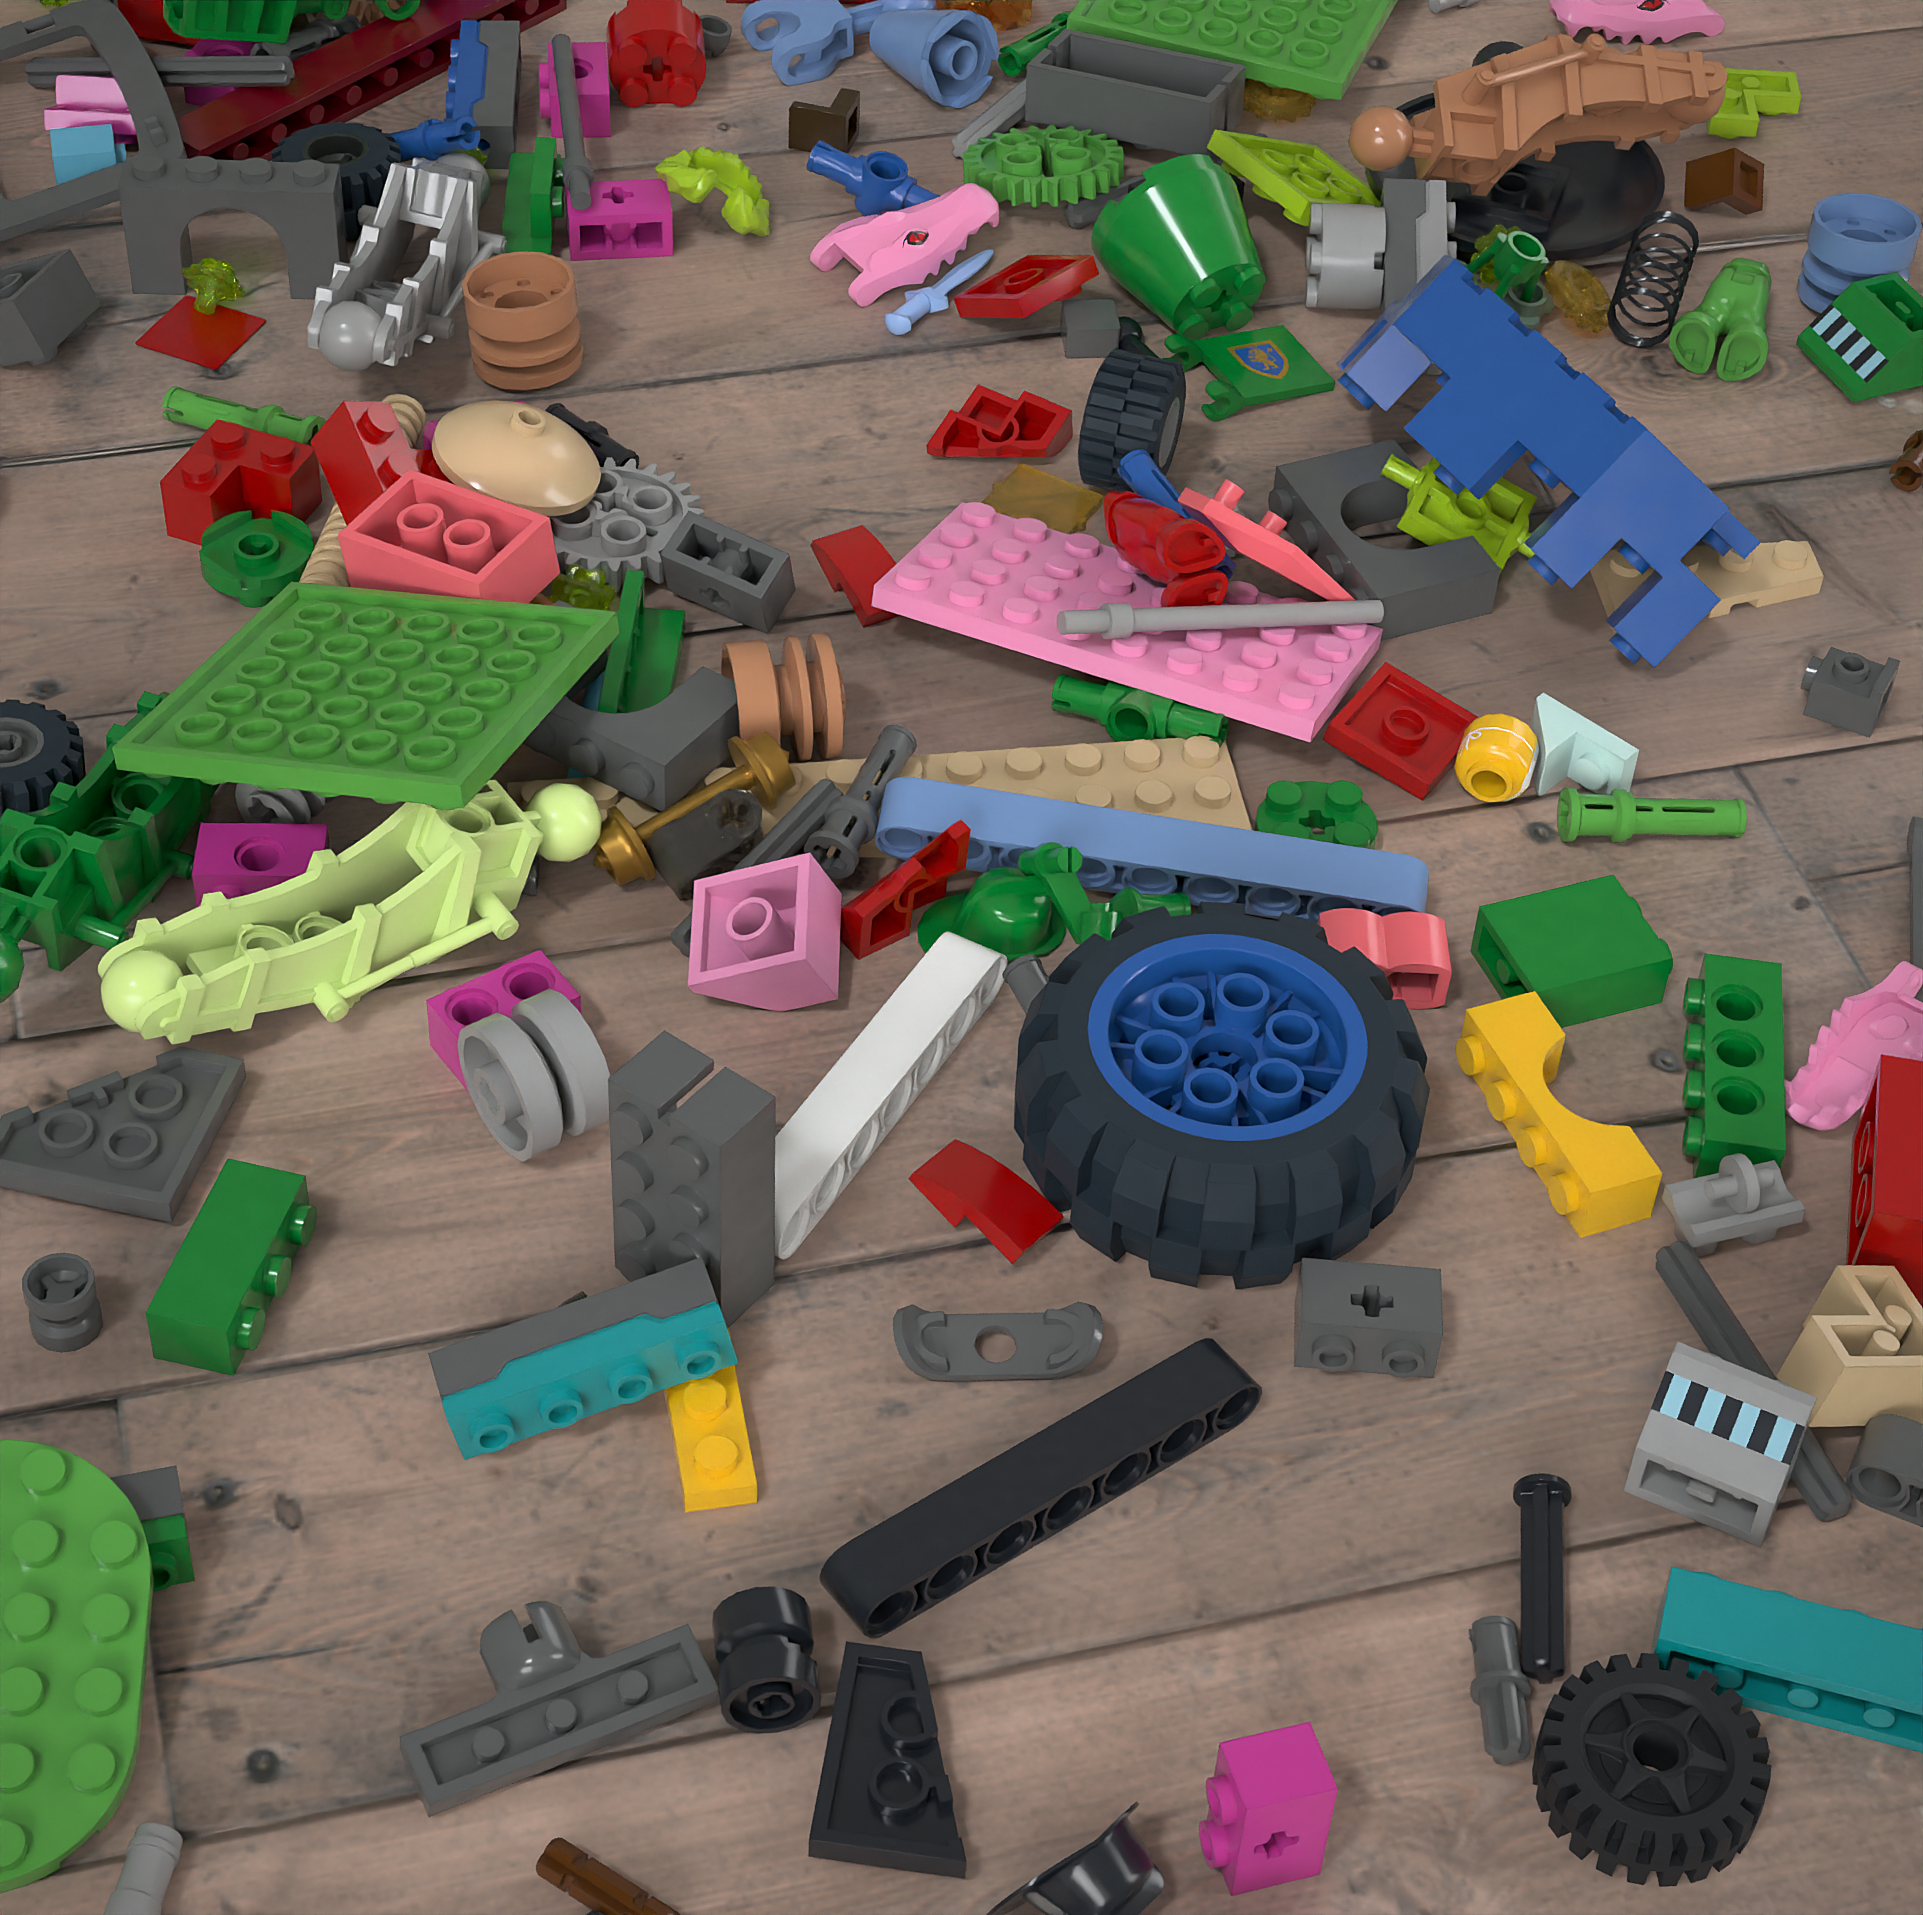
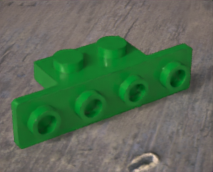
M536 137L534 153L514 152L511 154L501 235L505 236L507 241V248L503 254L520 251L552 254L555 218H563L565 185L562 176V163L566 159L561 158V155L557 154V141L555 137Z

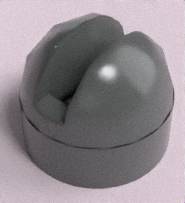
M701 15L699 17L703 26L705 50L711 52V57H716L723 53L728 46L732 27L727 21L717 16Z

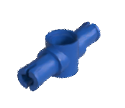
M819 140L808 158L806 169L846 186V192L855 196L856 208L865 216L880 214L883 211L901 210L940 197V195L918 186L917 179L907 175L908 166L901 157L890 152L877 151L867 156L860 155L856 158Z

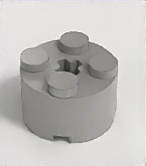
M1311 203L1309 234H1317V237H1307L1305 268H1309V273L1315 274V277L1307 276L1305 307L1360 310L1379 309L1384 270H1381L1383 252H1385L1386 244L1385 207L1365 204Z

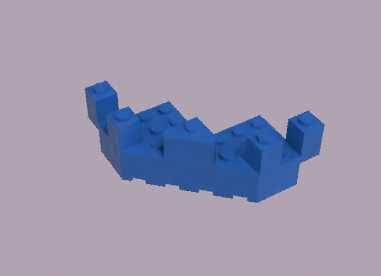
M1444 255L1399 303L1394 301L1335 363L1345 372L1337 381L1366 409L1369 410L1377 403L1387 411L1416 379L1434 363L1442 371L1441 375L1435 380L1442 388L1404 427L1441 464L1433 473L1457 496L1467 488L1480 500L1528 450L1535 457L1528 467L1553 490L1561 482L1572 493L1524 542L1535 553L1527 563L1551 586L1561 578L1567 585L1573 588L1622 539L1625 543L1617 551L1642 575L1649 567L1654 571L1605 620L1617 631L1609 641L1633 664L1643 656L1655 668L1721 601L1680 560L1699 540L1703 544L1706 543L1712 550H1716L1723 557L1731 550L1743 559L1761 542L1729 512L1730 508L1635 417L1632 416L1630 418L1627 414L1621 412L1615 406L1616 401L1584 372L1575 371L1567 363V358L1536 329L1533 331L1530 328L1528 329L1520 321V316L1491 289H1482L1480 286H1477L1470 279L1473 274L1456 258Z

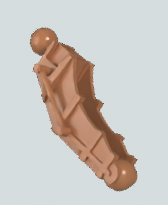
M1559 33L1556 36L1546 35L1542 42L1509 54H1500L1492 57L1488 62L1437 80L1433 86L1436 107L1414 115L1410 122L1402 112L1390 106L1369 107L1358 115L1351 124L1348 143L1354 158L1359 164L1373 171L1392 170L1404 162L1407 157H1414L1417 179L1425 180V182H1429V180H1446L1448 182L1466 183L1470 185L1472 195L1487 196L1492 187L1507 171L1529 156L1535 154L1536 160L1550 162L1556 154L1555 146L1581 141L1614 142L1615 149L1629 150L1635 142L1660 136V142L1675 143L1680 136V130L1688 129L1694 124L1704 123L1718 113L1725 98L1727 72L1721 62L1703 60V54L1700 51L1688 50L1687 53L1659 50L1655 49L1653 45L1640 44L1637 50L1622 54L1617 49L1605 47V39L1596 33L1590 34L1583 44L1574 43L1572 35Z

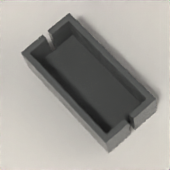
M1064 29L1048 44V49L1044 48L1027 64L1025 120L1042 123L1044 128H1047L1049 125H1055L1056 129H1065L1069 126H1074V129L1078 131L1092 129V136L1105 133L1107 134V140L1117 139L1131 142L1134 147L1142 150L1159 148L1178 152L1179 156L1190 154L1210 156L1213 152L1207 146L1214 130L1232 132L1242 121L1246 66Z
M664 1030L608 1078L615 1267L620 1270L628 1281L632 1282L702 1257L726 1327L729 1328L774 1285L776 1097L729 1068L724 1067L677 1109V1102L714 1070V1060Z

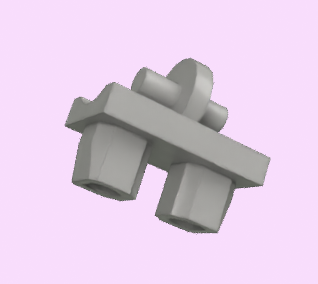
M1741 1153L1723 1157L1720 1162L1719 1173L1665 1185L1662 1196L1664 1203L1675 1219L1674 1235L1678 1241L1687 1243L1697 1258L1714 1254L1719 1241L1740 1237L1741 1240L1753 1245L1774 1240L1779 1227L1802 1222L1805 1212L1802 1202L1794 1198L1788 1191L1780 1168L1775 1160L1752 1165L1747 1156Z

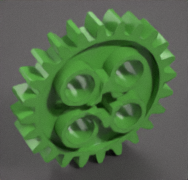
M1030 125L1028 131L1010 128V133L993 132L992 139L979 138L978 144L968 145V152H963L964 184L975 183L988 190L997 202L1008 200L1012 202V206H1017L1023 202H1030L1032 207H1037L1041 202H1049L1053 207H1057L1059 201L1063 200L1078 204L1079 197L1093 200L1096 199V192L1110 193V186L1120 185V179H1124L1123 147L1118 146L1116 139L1107 140V134L1105 133L1092 136V129L1078 131L1074 129V126L1056 129L1055 125H1049L1043 130H1039L1034 125ZM1041 154L1043 155V157H1044V159H1045V175H1046V177L1044 176V174H1043V172H1042V156H1041Z

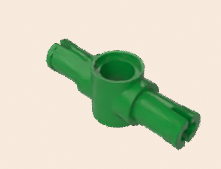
M1060 674L1052 690V699H1055L1052 702L1053 711L1072 713L1098 720L1100 726L1106 727L1107 732L1115 742L1138 739L1153 740V738H1182L1187 740L1192 736L1199 737V735L1212 738L1210 740L1217 742L1220 749L1224 740L1226 741L1230 724L1227 723L1230 717L1224 716V714H1217L1114 681H1110L1106 686Z

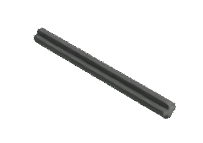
M287 56L150 57L164 87L287 86L295 78L293 62ZM102 57L33 58L25 66L28 83L33 87H56V77L61 74L113 77Z

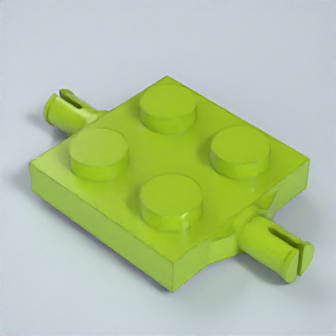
M1393 453L1390 455L1380 475H1384L1409 490L1407 494V507L1396 526L1397 528L1429 546L1474 536L1500 568V572L1503 570L1507 559L1514 555L1516 551L1528 558L1535 554L1524 542L1532 534L1528 532L1529 514L1537 499L1536 496L1502 477L1480 500L1467 488L1457 496L1433 473L1441 465L1433 456L1430 462L1419 470L1394 456Z

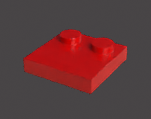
M1027 255L960 293L953 299L960 317L1026 318L1053 301L1067 300L1082 292L1081 285L1099 275L1093 255Z
M1385 662L1331 720L1327 726L1323 741L1423 801L1454 766L1466 728L1479 717Z

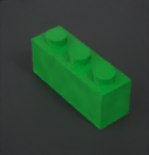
M229 1158L226 1160L146 1311L154 1358L226 1375H235L246 1351H254L261 1341L265 1327V1313L273 1297L281 1298L287 1289L291 1275V1261L298 1247L307 1246L312 1239L316 1226L317 1210L315 1206L309 1204L306 1175Z

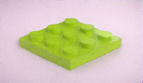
M1216 129L1208 143L1207 148L1223 160L1221 164L1223 168L1233 175L1247 178L1254 184L1252 187L1253 192L1264 199L1278 202L1285 208L1283 214L1291 221L1300 225L1309 226L1311 203L1380 206V202L1366 182L1316 145Z

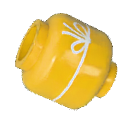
M1486 714L1475 719L1466 728L1454 767L1459 783L1467 792L1486 802H1506L1519 797L1529 787L1537 761L1539 744L1536 734L1526 723L1516 717L1505 714Z

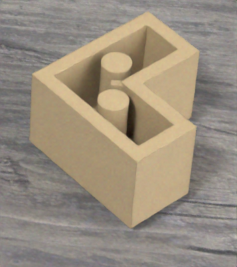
M1837 1265L1802 1324L1804 1329L1776 1376L1779 1381L1817 1397L1808 1427L1865 1426L1870 1418L1879 1414H1894L1923 1424L1922 1306L1894 1266Z

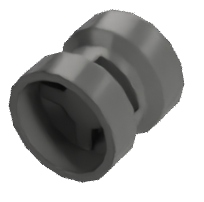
M64 1252L49 1254L37 1259L30 1265L22 1278V1291L25 1303L29 1308V1323L36 1342L47 1350L60 1353L76 1351L89 1345L98 1337L103 1326L101 1306L96 1297L94 1271L89 1262L78 1255Z

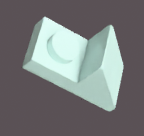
M1542 693L1538 696L1530 726L1536 734L1539 744V753L1533 771L1537 795L1542 796L1566 777H1569L1595 794H1611V791L1615 788L1625 789L1627 792H1630L1639 749L1547 694Z

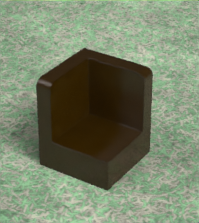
M841 88L830 108L794 101L789 108V148L811 152L814 146H817V142L821 140L848 154L859 135L860 91Z

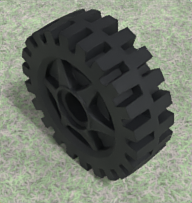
M1627 1653L1611 1656L1606 1669L1596 1660L1583 1667L1579 1678L1572 1674L1562 1683L1558 1695L1554 1694L1547 1708L1534 1753L1532 1778L1533 1785H1538L1536 1800L1541 1812L1550 1811L1548 1826L1556 1837L1560 1838L1571 1832L1569 1850L1579 1859L1583 1860L1594 1850L1599 1853L1596 1870L1612 1877L1618 1863L1628 1866L1627 1882L1639 1885L1645 1884L1650 1871H1656L1659 1887L1677 1886L1683 1871L1690 1883L1706 1879L1712 1866L1720 1872L1731 1864L1736 1852L1740 1854L1745 1848L1757 1825L1771 1780V1765L1767 1764L1770 1754L1767 1738L1758 1737L1761 1724L1753 1711L1739 1715L1743 1698L1732 1688H1729L1719 1696L1715 1694L1719 1678L1705 1669L1696 1681L1686 1677L1689 1662L1674 1657L1668 1671L1659 1669L1658 1654L1641 1653L1636 1668H1632ZM1643 1765H1647V1766L1653 1767V1768L1657 1769L1658 1771H1654V1770L1648 1769V1768H1646V1767L1643 1766Z

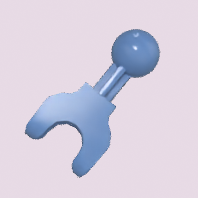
M759 0L745 9L740 28L743 36L752 47L759 51L773 50L772 69L774 73L786 85L797 86L826 78L835 69L838 61L854 56L853 36L870 32L874 21L883 12L937 10V0H877L845 9L838 0ZM768 18H774L778 22V25L762 31H756L758 25ZM794 56H801L796 65L788 67L789 62Z

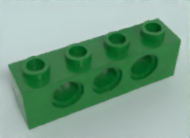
M1705 953L1698 979L1688 977L1683 997V1015L1693 1016V1023L1688 1022L1686 1026L1682 1058L1683 1061L1693 1062V1069H1687L1685 1075L1682 1106L1683 1108L1693 1109V1117L1687 1116L1685 1122L1682 1155L1693 1157V1179L1719 1173L1720 1162L1723 1157L1737 1153L1746 1155L1752 1165L1775 1160L1778 1167L1781 1168L1786 1152L1782 963Z

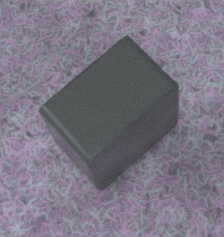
M1072 299L1062 301L1060 333L1066 358H1106L1113 349H1119L1121 327L1114 299Z

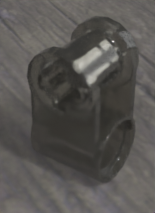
M726 789L717 793L713 798L685 816L663 825L648 838L644 847L653 866L680 901L693 899L694 880L731 872L763 839V829L761 827L762 807L758 799L750 792L742 789ZM724 806H725V809H726V813H723V810H722V808H723Z

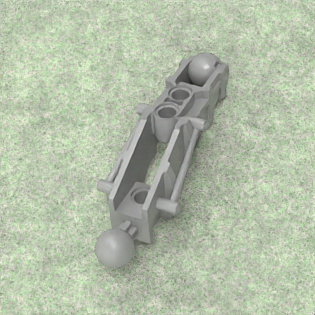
M449 153L439 157L436 162L415 157L413 158L412 166L396 162L391 164L379 207L363 205L359 209L358 221L359 225L363 227L352 253L350 264L343 262L334 263L332 282L329 287L320 285L316 289L313 314L307 327L309 348L320 350L330 364L344 371H362L370 368L375 361L390 366L397 365L399 358H408L412 355L414 340L432 343L436 337L448 340L451 339V336L453 337L456 324L454 319L449 317L463 297L461 283L466 273L481 261L489 259L491 254L497 256L505 253L507 248L505 236L478 230L479 211L488 199L490 181L485 168L476 158L465 153ZM415 224L439 228L440 231L437 238L431 240L429 255L413 278H404L403 284L391 282L414 236Z

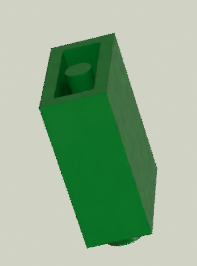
M1614 874L1479 906L1470 952L1502 1000L1535 991L1561 1028L1662 1003L1668 976L1673 969L1671 950L1665 940L1658 938L1643 917L1636 899L1629 897Z

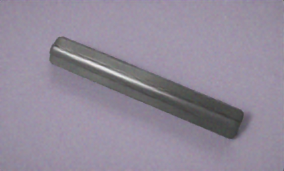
M821 779L732 871L793 857L805 845L809 836L824 825V813L828 804L836 797L844 795L843 792L836 788L833 781ZM692 912L671 932L670 936L673 945L689 958Z

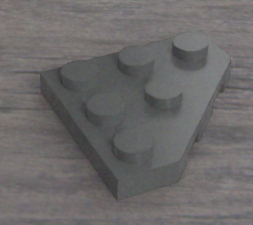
M178 1047L157 1055L156 1066L131 1076L122 1078L120 1073L116 1071L67 1090L68 1100L32 1113L27 1105L2 1115L0 1118V1187L172 1223L246 1079L244 1059Z

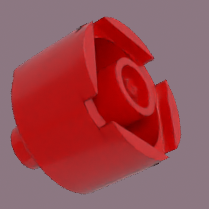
M628 0L627 7L622 9L617 15L614 12L610 17L606 29L608 71L610 81L624 105L633 108L644 104H674L684 107L696 100L697 91L701 88L706 76L703 26L697 13L693 10V14L684 7L682 0Z

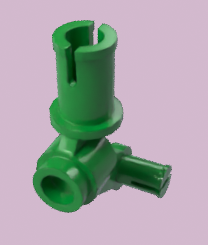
M1055 842L1042 843L1034 850L1022 852L1018 860L1019 869L1024 875H1036L1041 879L1075 944L1081 945L1094 933L1109 941L1111 940L1112 932L1124 917L1165 906L1171 916L1191 914V904L1185 893L1140 894L1137 889L1132 887L1121 889L1107 903H1090L1075 873L1082 865V854L1073 846L1068 848V846L1063 847Z

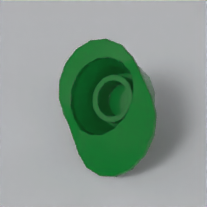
M1002 866L989 869L980 875L974 882L970 892L953 895L937 901L923 913L917 925L918 943L925 954L943 933L951 932L1005 955L1008 962L1029 954H1034L1035 957L1049 954L1060 946L1066 934V926L1054 903L1051 902V897L1039 877L1036 875L1026 876L1017 867Z

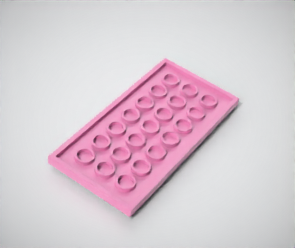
M962 502L874 585L871 606L1162 697L1174 699L1175 701L1217 714L1221 713L1224 716L1307 742L1313 740L1378 651L1383 632L1382 628L1362 623L1133 632L1129 638L1104 639L1100 633L1061 635L1057 629V615L1059 611L1100 609L1103 603L1125 602L1129 603L1132 608L1161 607L1162 591L1167 585L1153 580L1134 568L1121 557L1116 548L1099 544V541L1093 536L1081 533L1069 535L1049 529L1044 522L1037 519H1016L996 513L993 507L979 502ZM1231 581L1228 582L1227 592L1221 605L1298 603L1307 601L1295 597H1275L1259 592L1250 583Z

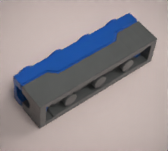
M461 20L460 39H451V65L448 67L449 91H446V118H444L443 122L456 120L464 116L471 117L476 121V126L463 129V131L467 133L480 130L478 146L471 150H459L453 153H465L474 157L485 169H509L511 154L516 152L522 66L520 21L481 20V22H477V20Z

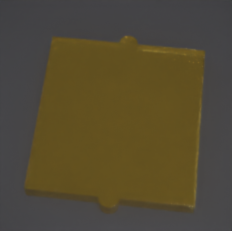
M1020 463L1001 483H993L992 492L981 503L993 507L996 513L1016 519H1037L1044 522L1049 529L1070 535L1075 534L1077 531L1082 532L1086 530L1087 521L1103 505L1104 496Z

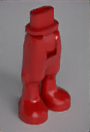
M1111 491L1105 496L1103 500L1104 519L1110 542L1128 564L1153 580L1167 585L1162 591L1161 607L1221 605L1227 592L1228 579L1223 572L1211 569L1210 567L1217 565L1224 559L1226 549L1222 539L1213 529L1195 519H1186L1173 509L1145 499L1131 491L1122 493Z

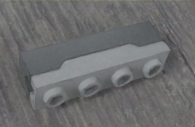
M1384 178L1380 206L1385 207L1386 244L1385 252H1383L1381 270H1384L1380 316L1394 301L1399 303L1444 255L1456 258V242L1447 241V233L1453 234L1456 205L1455 202H1446V180H1429V182H1425V180ZM1432 363L1423 373L1427 375H1441L1442 371Z

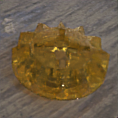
M1245 79L1243 110L1254 112L1257 119L1270 118L1275 123L1282 119L1295 122L1297 117L1310 116L1311 109L1316 104V98L1309 93L1289 88H1272L1264 84V82Z
M1565 260L1555 262L1545 272L1547 280L1546 290L1554 297V305L1560 307L1564 312L1565 318L1574 320L1580 329L1584 330L1587 328L1589 331L1597 334L1608 326L1607 313L1611 299L1603 284L1583 266Z

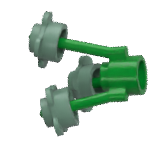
M1513 231L1507 237L1504 233H1498L1490 247L1468 265L1458 260L1473 274L1470 279L1478 286L1475 273L1493 259V274L1500 281L1494 293L1520 316V321L1528 329L1537 328L1540 324V317L1544 313L1552 312L1554 302L1548 296L1546 287L1538 281L1541 272L1548 263V259L1545 257V249L1541 242L1531 234L1523 231Z

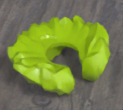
M700 146L689 152L683 149L678 154H672L655 167L657 177L666 182L669 192L680 194L692 203H701L714 187L718 188L728 196L721 213L732 229L743 236L748 233H753L759 237L770 236L771 230L768 220L770 201L763 199L762 184L758 182L755 174H751L750 167H747L743 160L739 159L738 154H732L729 151L723 152L721 149L714 152L711 147Z

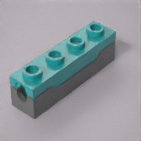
M702 1257L428 1353L446 1419L464 1460L484 1453L500 1451L512 1443L554 1428L568 1427L579 1419L622 1404L638 1402L652 1393L692 1379L708 1377L717 1370L738 1363Z

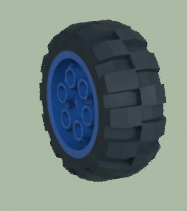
M1200 902L1196 914L1171 916L1166 907L1161 906L1124 917L1112 932V937L1109 941L1095 933L1092 934L1064 958L1050 974L1049 982L1031 1001L1018 1040L1014 1129L1024 1144L1022 1159L1044 1197L1059 1212L1071 1209L1070 1223L1079 1238L1113 1261L1117 1262L1128 1252L1149 1261L1148 1267L1152 1278L1196 1288L1199 1274L1233 1276L1235 1289L1281 1284L1292 1272L1293 1264L1301 1262L1302 1258L1336 1260L1354 1249L1368 1237L1369 1228L1374 1229L1394 1211L1412 1179L1430 1093V1087L1424 1076L1428 1057L1404 1000H1393L1394 993L1385 973L1355 946L1340 952L1328 945L1324 927L1283 911L1277 922L1244 915L1246 904ZM1195 1059L1199 1060L1198 1066L1193 1065ZM1171 1104L1172 1108L1169 1111L1164 1108Z

